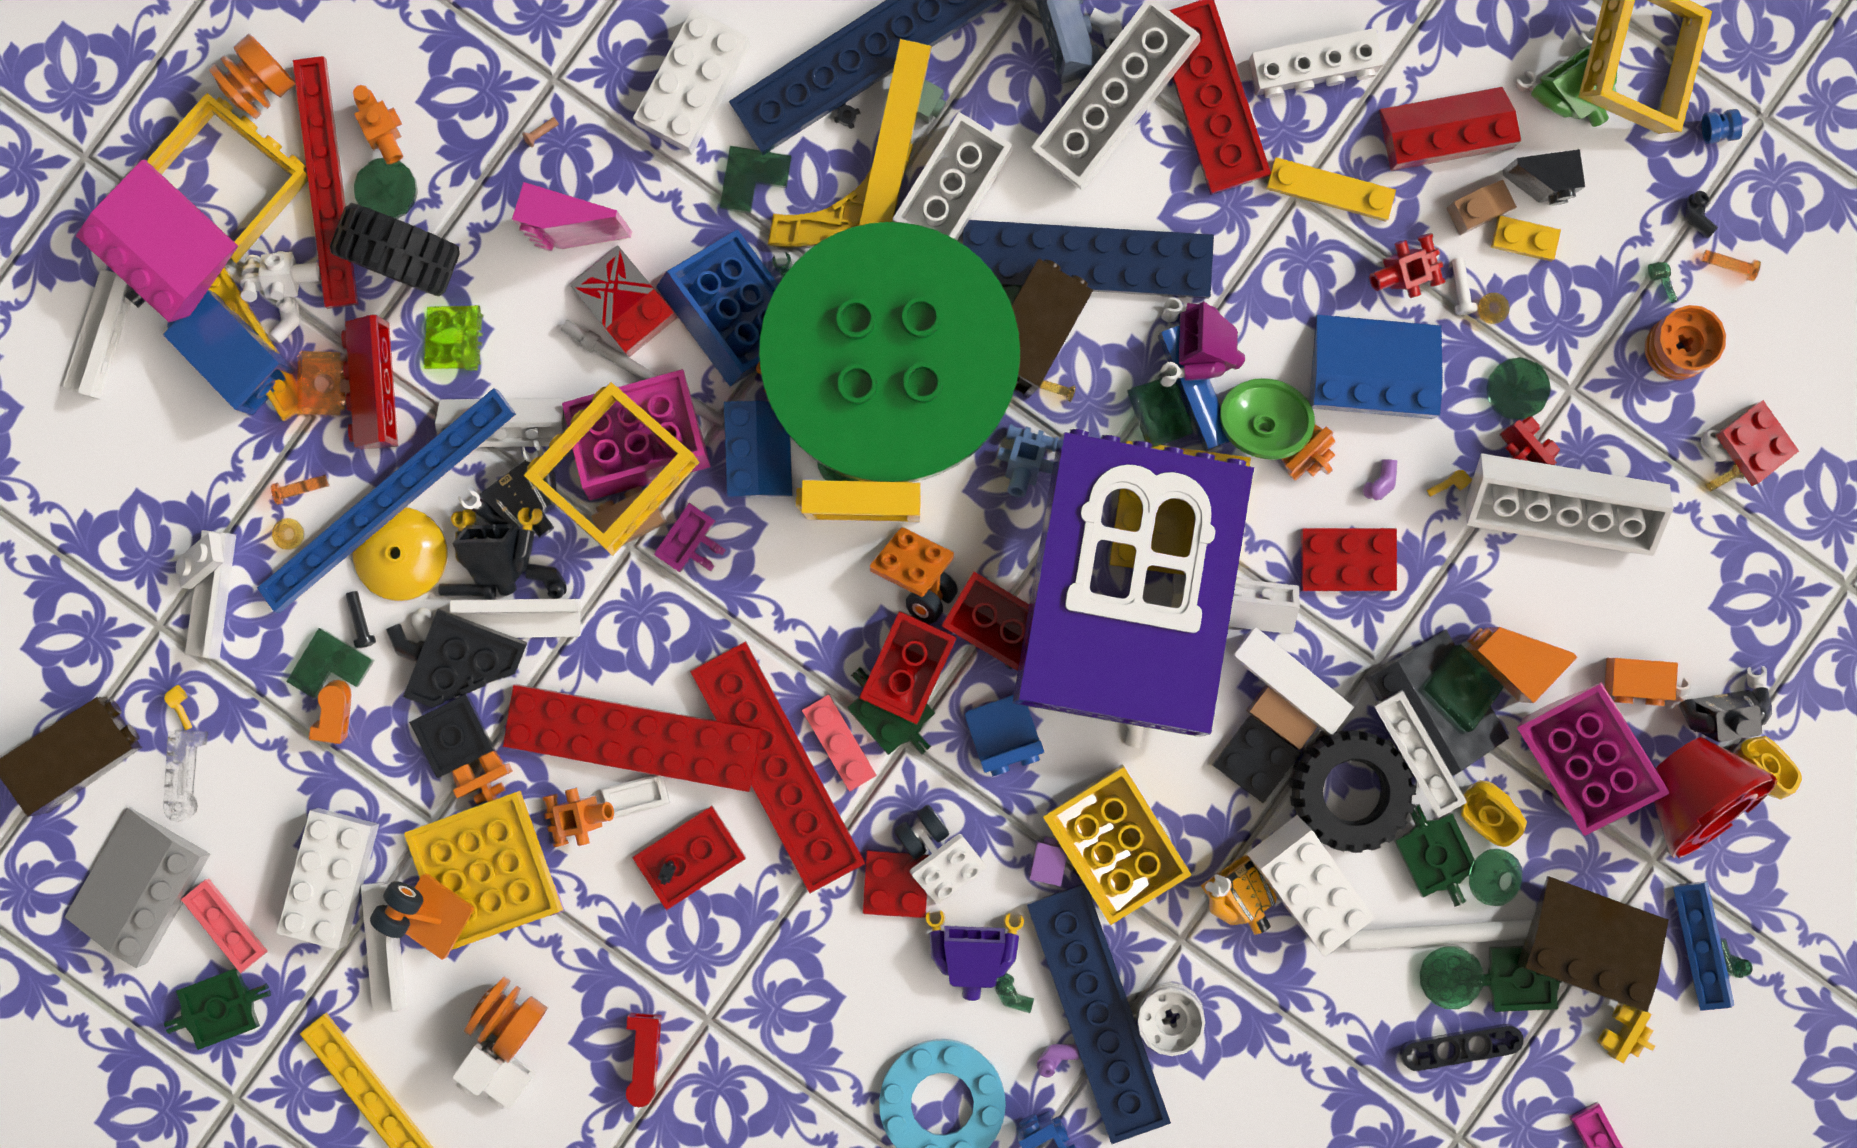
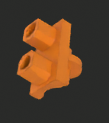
M1315 424L1308 444L1298 453L1281 459L1287 468L1289 476L1295 481L1306 471L1312 477L1320 470L1327 475L1333 471L1328 462L1335 454L1329 448L1336 441L1332 437L1333 432L1327 426L1322 429Z
M496 751L489 752L478 758L486 773L478 778L475 777L469 764L452 771L454 782L457 786L453 790L456 798L463 797L481 788L482 792L473 796L478 805L486 800L490 802L498 799L497 795L506 791L502 782L493 787L490 784L513 772L510 764H504Z

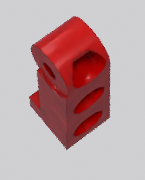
M630 1013L627 1016L626 1029L636 1030L632 1081L626 1089V1099L634 1107L640 1108L648 1105L656 1092L662 1015Z

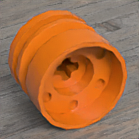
M248 33L234 46L236 54L241 59L237 64L224 55L220 59L229 71L225 73L216 64H213L209 71L226 97L237 108L257 119L262 114L253 103L256 99L268 109L271 104L264 92L269 89L275 95L282 97L295 85V82L271 54Z
M1687 305L1675 309L1650 329L1645 339L1644 352L1648 364L1657 374L1669 380L1682 381L1696 376L1720 359L1726 346V332L1723 323L1714 312L1702 306ZM1683 343L1685 348L1678 350L1676 344Z
M504 976L496 985L489 988L471 1012L464 1032L471 1036L481 1025L484 1029L477 1041L481 1044L491 1034L495 1035L497 1038L491 1052L509 1063L542 1019L548 1007L533 996H530L521 1005L517 1004L515 1001L519 996L521 988L516 986L508 996L503 994L511 982Z

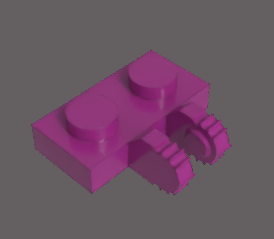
M688 503L653 555L680 573L690 558L707 570L712 571L715 566L709 559L695 552L701 542L709 546L710 550L716 554L723 555L726 549L706 536L716 521L691 503Z

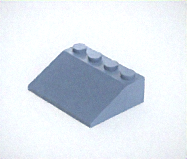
M1035 0L1060 84L1086 77L1101 56L1098 46L1091 45L1088 35L1092 33L1091 22L1088 15H1082L1079 5L1083 4V0Z

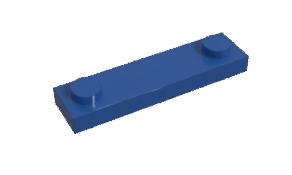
M1708 881L1675 885L1673 889L1700 1011L1732 1008L1735 1004Z

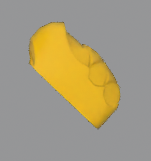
M1769 737L1750 738L1741 742L1735 748L1734 754L1772 773L1776 777L1778 782L1768 794L1770 797L1782 800L1794 794L1799 788L1802 781L1800 770L1790 757Z
M1479 780L1467 788L1464 793L1467 803L1461 806V816L1475 831L1500 847L1510 846L1523 835L1527 821L1522 815L1521 810L1505 792L1495 784L1484 780Z

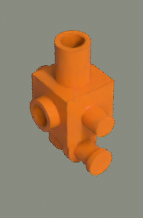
M356 86L353 90V96L359 111L354 113L368 143L373 150L379 148L386 164L400 161L403 158V154L396 140L402 137L397 128L402 123L394 107L388 110L383 100L377 102L372 91L366 86Z
M577 787L565 790L567 802L558 804L557 801L558 794L542 797L547 810L544 813L545 819H550L551 825L547 826V830L552 832L553 847L569 844L566 836L572 835L576 837L577 846L589 844L588 832L603 827L602 822L611 821L614 817V808L611 803L597 804L596 796L579 798Z

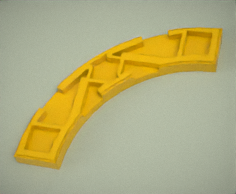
M910 143V148H909V152H908V157H907V161H906L905 170H906L907 165H908V163H909L910 156H911V152H912V148H913V144H911V143ZM871 169L855 190L826 209L798 215L773 214L768 246L783 248L813 246L838 232L859 226Z

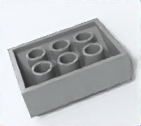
M128 807L65 918L114 956L135 968L145 965L151 959L183 903L181 899L189 893L211 854Z

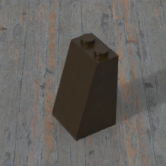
M1040 258L1033 265L1011 303L1020 341V365L1014 390L1027 398H1030L1040 387L1093 292V289L1089 288L1088 283L1081 277L1076 275L1070 277L1060 271L1061 267L1055 262L1048 259L1043 261Z
M107 696L94 698L0 758V778L27 817L52 812L142 748L138 742L140 737L137 731L130 724L126 725L120 716L122 711L113 699H108Z

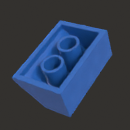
M756 400L724 402L727 497L736 499L793 496L791 440L771 408L770 402Z

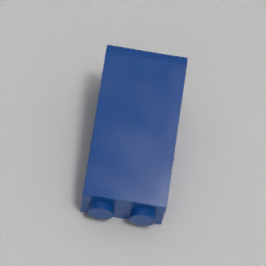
M210 290L206 292L190 316L168 322V329L163 334L235 410L254 415L269 399L266 394L270 390L272 392L275 391L273 389L275 380H286L281 371L293 374L296 370L279 353L272 349L237 313L232 311L216 293Z

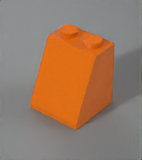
M1486 627L1484 630L1478 628L1468 638L1467 641L1470 645L1465 649L1518 702L1535 703L1577 658L1573 652L1502 627Z

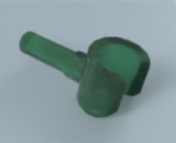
M787 252L785 254L788 261L783 266L777 264L775 255L772 258L774 268L778 273H781L782 278L792 267V260Z
M1665 262L1649 264L1648 274L1652 281L1661 279L1670 302H1677L1678 298L1669 278L1671 276L1670 265Z

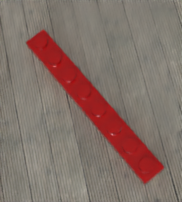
M324 56L293 60L324 306L327 309L359 305L353 263L331 254L330 243L346 204L327 59Z

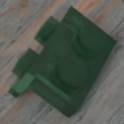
M1162 378L1127 390L1144 441L1151 443L1152 448L1179 440L1193 433L1191 418L1186 412L1181 398L1180 387L1176 381L1172 386L1166 387L1161 385L1160 381Z

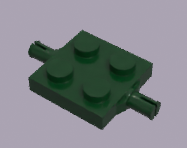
M859 667L856 671L861 677L856 672L851 674V676L864 688L869 676L862 667ZM859 697L847 707L848 711L887 755L891 754L901 744L909 741L921 755L926 752L924 748L928 750L931 747L919 734L923 724L935 714L928 704H926L917 724Z
M1416 804L1413 814L1410 813L1416 826L1410 832L1394 839V842L1421 897L1424 898L1436 891L1447 890L1454 907L1461 905L1460 903H1465L1466 899L1458 884L1467 876L1480 871L1453 813H1448L1435 820H1427L1420 804Z
M1523 946L1489 947L1490 966L1488 974H1472L1473 978L1469 981L1470 988L1489 987L1492 1011L1558 1009L1557 993L1560 983H1563L1517 966Z
M237 968L176 990L181 1004V1016L164 1022L165 1027L177 1024L166 1029V1032L171 1034L186 1028L192 1035L197 1050L258 1028L260 1024L254 1010V1002L271 996L270 990L258 994V992L268 989L269 986L265 983L249 990L244 983L241 973Z

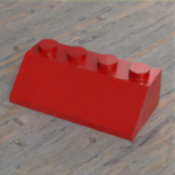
M1503 87L1379 110L1390 171L1509 150L1521 142L1516 110Z
M376 314L345 321L346 330L341 332V341L343 348L347 349L348 361L344 362L343 369L345 379L349 380L350 392L346 393L347 410L352 412V424L348 425L349 440L351 443L354 442L355 448L361 450L398 447L390 324Z
M973 572L943 622L942 627L1018 671L1029 604L978 573Z

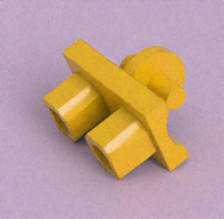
M1618 1003L1612 1017L1624 1024L1618 1035L1605 1028L1597 1042L1608 1051L1607 1054L1623 1064L1630 1053L1639 1057L1644 1047L1653 1051L1656 1046L1648 1042L1654 1030L1646 1026L1652 1014Z

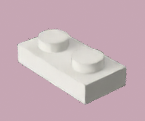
M208 532L176 559V573L179 575L180 588H194L224 563L220 534Z

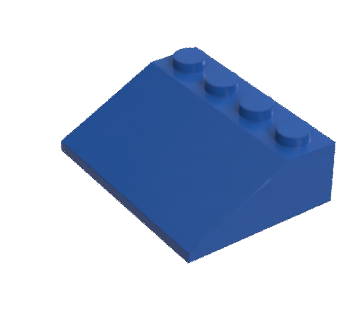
M737 229L666 271L656 285V288L729 387L756 371V366L760 361V335L763 319L778 283Z
M1316 315L1309 403L1312 409L1434 419L1440 416L1443 388L1442 325Z

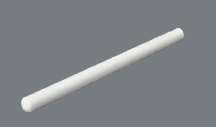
M1532 919L1359 930L1346 940L1344 945L1348 950L1526 939Z

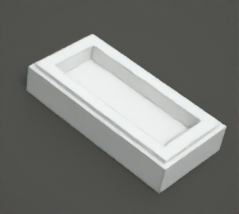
M652 775L601 789L604 802L611 803L614 808L613 818L670 804L664 776Z

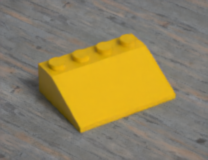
M1123 764L1043 816L1110 925L1192 876Z

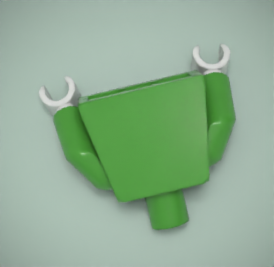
M1592 28L1589 32L1592 38L1596 28ZM1583 32L1578 40L1579 45L1583 49L1539 78L1540 84L1536 83V75L1531 70H1526L1524 73L1531 80L1530 84H1523L1519 79L1516 81L1518 90L1521 92L1532 91L1531 96L1540 104L1564 118L1583 119L1587 116L1592 127L1602 125L1609 119L1605 109L1578 97L1593 41L1589 40ZM1617 73L1612 90L1615 92H1617L1615 88V84L1617 83Z

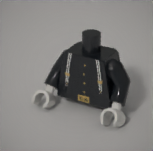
M534 440V446L537 449L534 453H528L525 447L522 446L525 461L479 495L474 488L467 487L468 491L473 494L472 499L464 501L458 496V500L463 507L472 509L487 524H518L519 529H522L523 525L518 520V512L522 508L529 507L528 515L531 519L532 511L539 508L542 511L543 517L538 524L532 526V529L540 539L554 529L545 513L551 510L555 504L524 476L530 462L534 458L542 456L540 443ZM552 469L543 480L557 492L556 474Z
M1761 666V675H1753L1751 668L1747 669V684L1754 689L1752 691L1745 690L1690 699L1691 681L1689 679L1683 678L1681 687H1676L1675 701L1681 702L1679 707L1690 729L1717 742L1760 736L1762 734V725H1765L1772 715L1768 688H1765L1767 684V669L1765 666Z

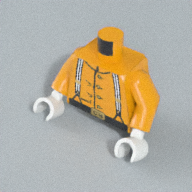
M1248 855L1240 857L1201 885L1209 897L1210 913L1230 925L1248 923L1254 935L1261 934L1271 927L1264 911L1276 903L1277 897Z

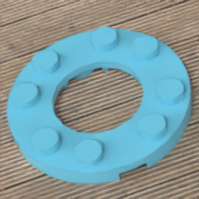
M951 1039L928 1040L914 1045L903 1052L887 1071L881 1086L879 1110L883 1127L896 1148H989L1001 1129L1006 1107L1001 1078L990 1060L974 1049V1047ZM936 1073L953 1074L962 1079L970 1088L974 1100L973 1112L968 1122L958 1131L946 1135L933 1134L924 1129L914 1118L911 1108L912 1094L917 1085L927 1076Z

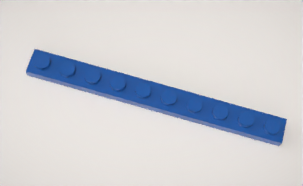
M495 388L489 391L258 586L257 589L273 612L281 613L514 417L516 415L515 411L501 392Z

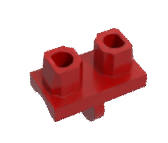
M1532 416L1522 421H1516L1499 434L1508 444L1505 448L1512 455V459L1549 465L1557 463L1554 458L1559 453L1560 448L1553 440L1547 439L1540 443L1536 439L1534 434L1540 430V427Z

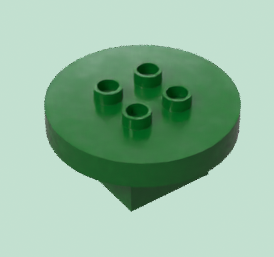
M879 222L860 225L838 232L809 249L793 264L778 284L768 304L760 335L759 357L763 384L771 407L789 436L809 456L828 469L859 481L912 483L940 475L958 466L983 446L994 433L1006 413L1017 383L1020 365V341L1017 322L1010 300L997 277L980 257L962 243L937 230L903 222Z

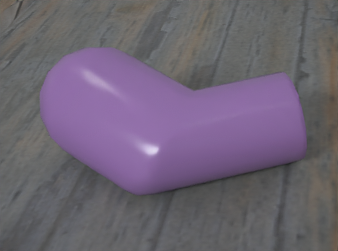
M1382 459L1380 478L1374 483L1367 482L1364 485L1363 493L1367 499L1382 500L1395 488L1397 460Z
M1052 1044L1048 1046L1037 1061L1036 1066L1039 1074L1046 1078L1051 1077L1055 1074V1069L1062 1060H1079L1077 1045Z

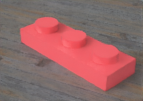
M830 695L802 710L849 792L877 776Z
M210 879L204 880L181 899L240 973L244 972L268 952Z

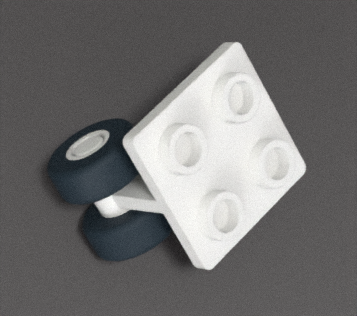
M926 805L917 812V816L920 819L919 823L911 828L907 822H903L894 829V833L913 859H918L926 853L927 850L923 843L926 844L932 853L913 867L910 873L933 901L939 904L967 882L976 878L987 866L961 834L956 835L938 849L930 837H933L936 842H941L949 836V831L931 806Z

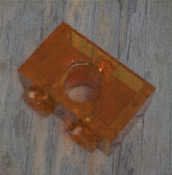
M301 351L297 354V417L336 418L340 416V410H345L346 395L345 392H340V379H345L343 369L345 360H340V352ZM316 377H324L328 380L330 388L327 393H321L315 388L314 381Z

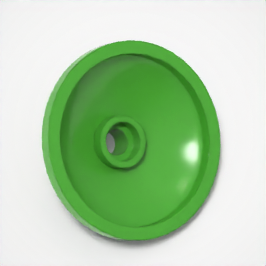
M1261 378L1245 381L1231 389L1221 406L1220 423L1225 436L1236 448L1253 457L1273 460L1290 457L1301 451L1308 444L1314 431L1315 416L1307 398L1296 388L1282 381Z

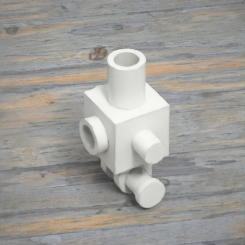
M278 251L272 254H262L261 258L257 255H248L245 259L246 266L242 268L240 286L243 288L241 298L247 302L255 301L257 299L256 291H264L266 299L281 300L284 297L298 296L299 283L321 280L318 262L296 264L293 252Z

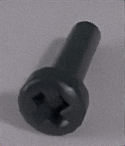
M439 584L438 594L439 596H484L485 600H495L496 585Z
M358 591L346 593L357 639L353 641L354 647L364 648L375 644L376 638L375 635L369 634Z

